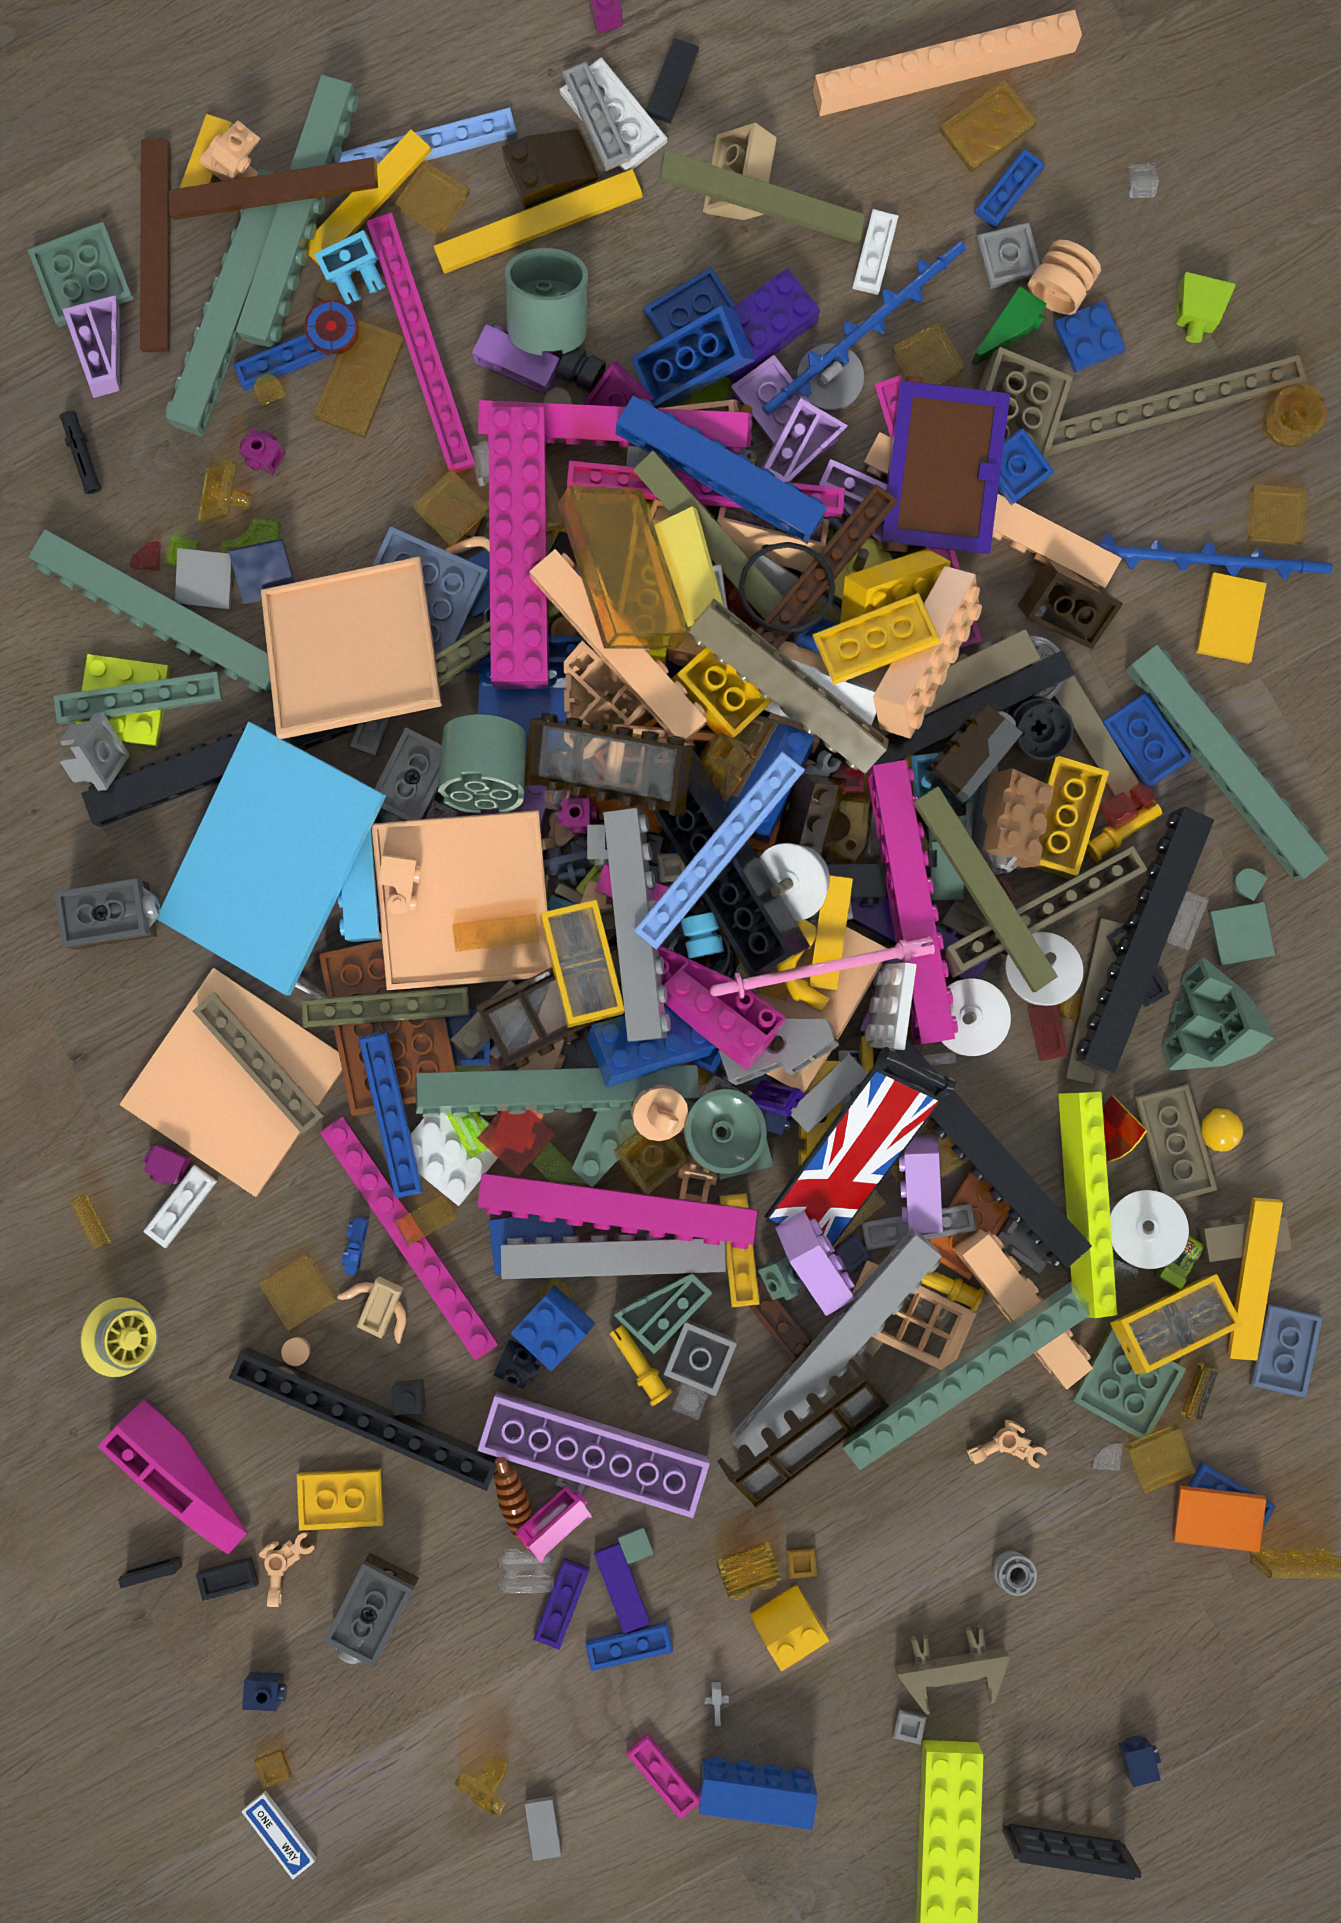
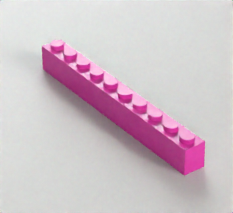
M479 400L478 434H487V440L488 407H544L546 443H555V438H566L565 444L582 445V439L592 440V445L608 446V441H619V447L635 446L616 435V422L626 407ZM656 408L663 413L669 412L673 414L680 423L687 427L693 426L699 429L703 436L711 441H720L727 446V450L730 452L743 453V447H751L752 413Z
M482 1173L477 1207L485 1208V1213L501 1215L502 1210L511 1211L512 1217L528 1218L529 1214L539 1215V1220L545 1222H555L556 1218L567 1219L566 1224L583 1226V1222L594 1223L593 1228L610 1230V1225L621 1227V1232L637 1234L638 1229L648 1230V1235L654 1237H665V1233L676 1234V1239L683 1241H692L693 1237L704 1238L703 1243L720 1245L721 1241L732 1242L731 1247L748 1249L749 1244L754 1245L756 1243L760 1210L494 1173Z

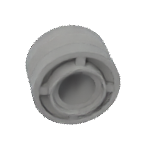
M1013 1550L1005 1551L993 1563V1578L1007 1593L1014 1596H1022L1030 1592L1037 1580L1036 1568L1020 1552ZM1019 1567L1018 1575L1010 1579L1011 1571Z

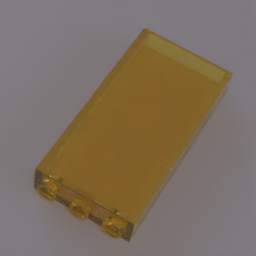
M569 486L558 501V506L604 649L678 648L690 634L642 489Z

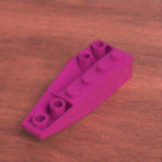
M659 946L658 954L664 961V974H661L662 986H666L668 996L665 1004L704 1038L747 1071L767 1049L786 1021V1017L750 989L744 990V998H739L738 992L713 996L710 993V988L713 985L735 980Z
M143 1399L97 1446L162 1506L226 1554H229L248 1533L187 1437L146 1399Z

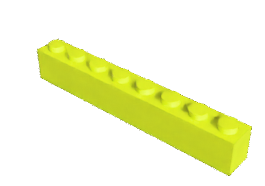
M1102 1093L1058 1094L1067 1218L1092 1245L1087 1252L1070 1266L1071 1282L1089 1303L1090 1316L1088 1317L1117 1315Z

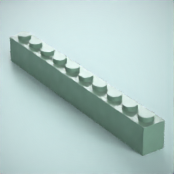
M321 74L290 170L340 162L342 156L341 146L344 138H347L349 135L352 113L357 111L359 105V97L352 83ZM324 197L278 204L236 328V332L244 341L272 348L281 339L282 323L284 317L288 316L290 312V299L293 291H296L298 288L301 266H304L307 261L308 251L306 248L309 240H313L315 237L316 221L318 215H321L324 210Z
M259 169L257 176L271 174L272 172ZM278 204L242 209L240 211L241 219L239 225L234 227L231 234V246L222 258V270L213 282V294L210 301H207L204 305V318L201 326L198 325L195 329V342L192 350H189L185 356L183 374L179 375L176 380L174 398L168 402L166 407V418L175 428L203 437L241 338L236 332V328Z
M44 529L28 556L36 563L35 569L47 576L52 572L59 576L58 582L70 589L77 586L83 590L81 593L83 596L95 603L98 599L106 603L105 608L117 615H120L121 612L130 616L128 621L142 629L145 625L154 629L152 634L166 642L170 638L177 642L175 647L190 655L192 651L200 655L199 660L209 667L213 668L215 664L224 669L222 673L235 681L238 678L247 681L246 687L258 694H261L262 690L268 694L272 693L268 653Z
M1156 645L1125 671L1140 690L1148 694L1176 735L1293 881L1305 879L1329 860L1325 854L1326 849L1319 841H1314L1310 836L1308 826L1301 819H1297L1294 816L1288 801L1282 797L1280 798L1274 791L1275 787L1268 777L1262 776L1257 770L1255 760L1250 755H1245L1241 750L1239 740L1225 730L1219 715L1211 712L1205 705L1206 700L1203 695L1192 689L1188 684L1189 679L1182 670H1177L1172 664L1170 654L1165 649H1160Z
M697 1065L674 1066L607 1088L599 1068L416 1073L414 1080L416 1114L423 1113V1117L440 1116V1113H451L452 1116H466L469 1112H480L481 1115H495L497 1111H509V1114L517 1115L525 1113L526 1110H537V1113L546 1114L554 1112V1109H565V1112L574 1113L582 1111V1108H593L595 1112L610 1110V1107H620L623 1111H631L633 1101L644 1089L647 1091L658 1084L668 1085L679 1091L687 1103V1108H691L692 1104L700 1098Z
M1072 1282L1068 1283L889 1405V1407L844 1441V1451L859 1470L863 1469L1090 1316L1089 1303Z

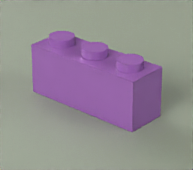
M485 324L472 352L474 363L543 395H546L551 389L557 377V369L560 363V359L554 351H543L542 355L523 351L510 341L508 331L500 326H494L493 328Z

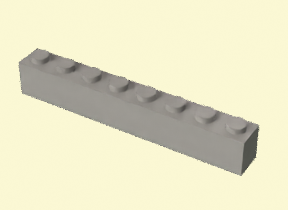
M638 808L603 812L627 1039L634 1042L668 1038L667 1031H670L671 1024L669 1015L665 1014L664 1003L667 1002L668 996L666 986H662L661 974H664V961L662 957H659L658 949L656 950L634 932L635 928L657 903L652 898V888H655V877L653 871H649L648 861L652 860V849L650 843H646L645 832L649 831L648 817L646 814L643 815V811Z
M648 1233L646 1238H635V1234H619L618 1239H607V1235H591V1240H580L579 1236L571 1235L563 1236V1241H552L550 1236L535 1237V1242H524L523 1237L507 1238V1243L501 1244L502 1279L726 1272L725 1241H721L720 1245L703 1243L704 1238L693 1237L692 1241L677 1240L676 1234H674V1237L663 1238L649 1236Z

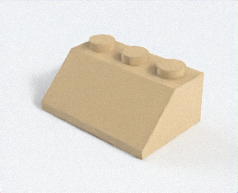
M757 123L716 135L711 165L769 183L777 137ZM709 196L705 197L703 212L706 214L740 220L763 215L762 213Z

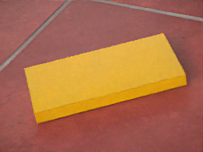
M919 593L813 634L814 642L833 685L940 644L938 633Z

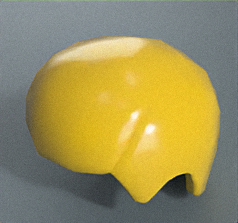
M1215 1108L1202 1119L1201 1135L1205 1144L1211 1149L1226 1152L1234 1148L1241 1141L1243 1124L1238 1115L1230 1109Z

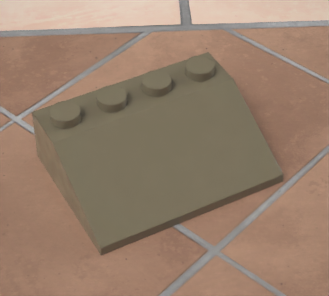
M999 347L988 357L978 390L1010 393L1004 441L1023 428L1047 460L1073 377Z

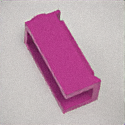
M565 1486L515 1533L527 1549L542 1563L549 1551L584 1519L592 1517L586 1509L589 1503L579 1491L574 1494Z

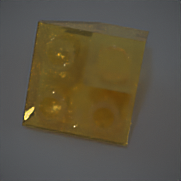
M723 733L713 736L698 757L725 804L756 759L743 742Z

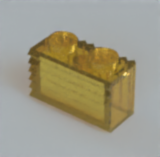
M769 1541L717 1560V1567L728 1598L734 1596L736 1600L746 1598L751 1595V1590L759 1587L762 1590L771 1589L778 1584V1580H781V1574Z

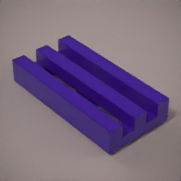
M762 1080L750 1098L760 1110L790 1117L792 1114L790 1108L798 1106L796 1099H803L805 1095L798 1088ZM763 1090L769 1091V1092H773V1093H769V1094H768V1093H764ZM777 1094H781V1095H785V1096H789V1097H788V1098H784V1097L778 1096Z

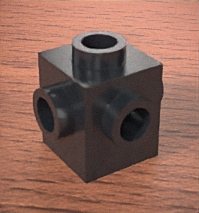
M509 1339L493 1376L506 1381L512 1386L524 1389L528 1379L534 1381L540 1365L536 1364L537 1358L529 1350Z

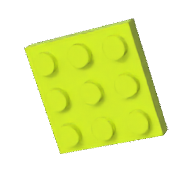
M87 654L81 692L169 679L171 667L162 664ZM164 710L107 718L122 742L154 747L159 746Z

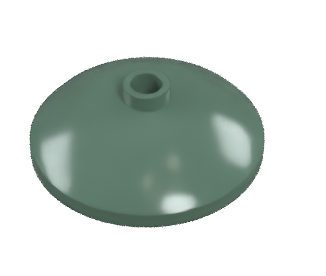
M720 1089L703 1095L692 1105L685 1120L684 1137L691 1156L702 1167L715 1173L731 1174L748 1168L758 1159L766 1142V1122L760 1108L750 1097L736 1090ZM718 1127H721L724 1131V1135L721 1138L716 1134Z

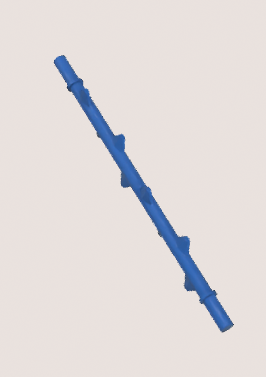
M960 240L942 256L939 255L932 264L920 259L917 262L919 275L897 294L888 289L883 290V306L859 326L845 322L843 324L845 338L826 354L821 356L813 351L808 353L809 368L788 386L782 387L781 391L762 407L764 413L769 416L784 402L791 400L796 392L809 397L811 395L810 381L833 361H838L844 365L848 364L847 349L870 330L882 335L885 332L884 318L905 300L910 299L920 303L923 300L921 287L942 269H946L950 262L966 250L965 243Z
M1106 534L1101 543L1097 545L1118 557L1124 558L1129 569H1134L1140 559L1175 562L1180 571H1185L1190 563L1223 565L1229 575L1236 577L1242 567L1277 570L1282 579H1287L1292 571H1299L1302 574L1304 572L1331 574L1333 568L1332 563L1306 561L1305 559L1266 558L1261 549L1258 548L1254 550L1251 556L1218 554L1210 542H1207L1199 553L1165 550L1160 541H1154L1149 549L1116 546L1112 536Z

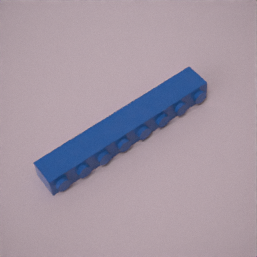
M632 396L616 422V435L649 454L655 450L668 465L805 544L809 543L824 518L827 507L823 505L819 498L803 494L791 482H782L770 470L766 468L760 469L751 464V461L742 454L736 455L727 450V447L720 441H711L704 437L699 429L693 426H685L679 422L676 416L669 412L663 413L659 411L647 399H638Z

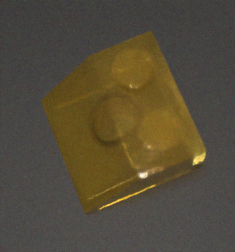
M639 1131L614 1149L621 1171L636 1192L648 1195L689 1162V1159L673 1137L662 1141L650 1140L641 1135Z

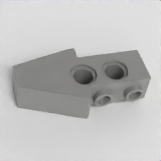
M786 1018V1021L767 1049L747 1071L721 1050H719L729 1081L734 1085H739L784 1067L785 1072L789 1075H795L838 1047L839 1042L833 1025L827 1019ZM777 1039H783L784 1045L782 1049L773 1051V1043Z

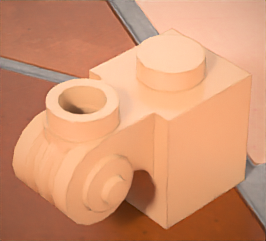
M382 854L378 884L393 886L397 890V893L391 894L388 898L389 910L397 915L403 914L407 910H415L417 894L412 893L413 882L419 883L421 866L416 865L415 858Z

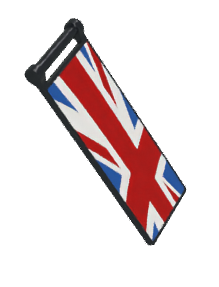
M884 1047L880 1051L875 1065L765 1214L766 1221L778 1226L805 1211L810 1220L815 1218L823 1231L820 1235H823L824 1238L827 1236L831 1244L834 1245L943 1098L953 1092L956 1086L955 1080L948 1076L942 1077L896 1055L895 1050ZM893 1065L936 1086L937 1090L933 1093L885 1070V1068Z

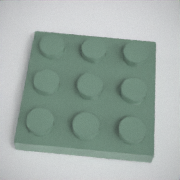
M103 221L28 249L50 311L58 327L67 325L62 309L116 295L118 305L134 299L108 229Z
M1110 1327L1090 1364L1093 1369L1083 1376L1071 1400L1147 1443L1186 1369L1171 1361L1149 1373L1135 1375L1113 1328Z

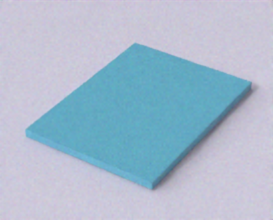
M248 722L164 900L157 920L279 992L291 995L387 795L286 740L279 739L276 735L262 727Z

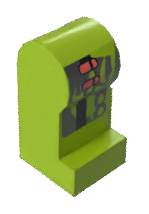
M1188 1235L1187 1244L1180 1256L1172 1263L1156 1268L1153 1274L1172 1286L1182 1289L1187 1281L1186 1277L1193 1267V1263L1198 1259L1203 1250V1244Z

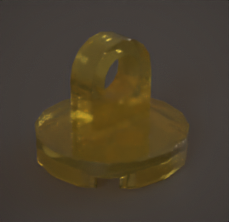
M497 1756L491 1757L477 1779L460 1773L454 1782L456 1789L462 1795H466L468 1792L472 1797V1803L492 1815L501 1816L506 1808V1804L495 1794V1791L506 1774L507 1762Z

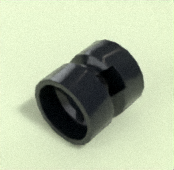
M577 347L570 352L564 353L557 369V376L569 383L576 381L578 388L590 394L603 376L607 363L595 355L588 357L586 350Z

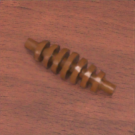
M499 1457L495 1460L497 1471L494 1474L499 1507L514 1538L520 1540L515 1532L533 1516L530 1499L516 1469L508 1466L505 1457Z

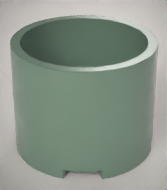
M537 248L524 251L509 261L505 269L506 328L509 333V339L515 346L528 353L542 355L543 351L561 350L564 354L576 349L583 343L587 335L588 270L578 257L559 249Z
M466 715L449 721L443 728L438 792L444 796V803L455 809L480 814L481 809L499 808V811L504 813L519 807L524 799L527 752L526 731L511 720L493 715Z

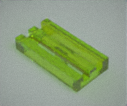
M478 1112L470 1113L487 1142L485 1145L481 1143L467 1115L461 1116L477 1146V1149L474 1151L455 1116H452L451 1113H446L470 1159L495 1146V1143L491 1142L492 1138Z

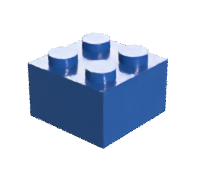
M554 1285L523 1317L511 1334L545 1367L552 1371L588 1334L595 1322Z

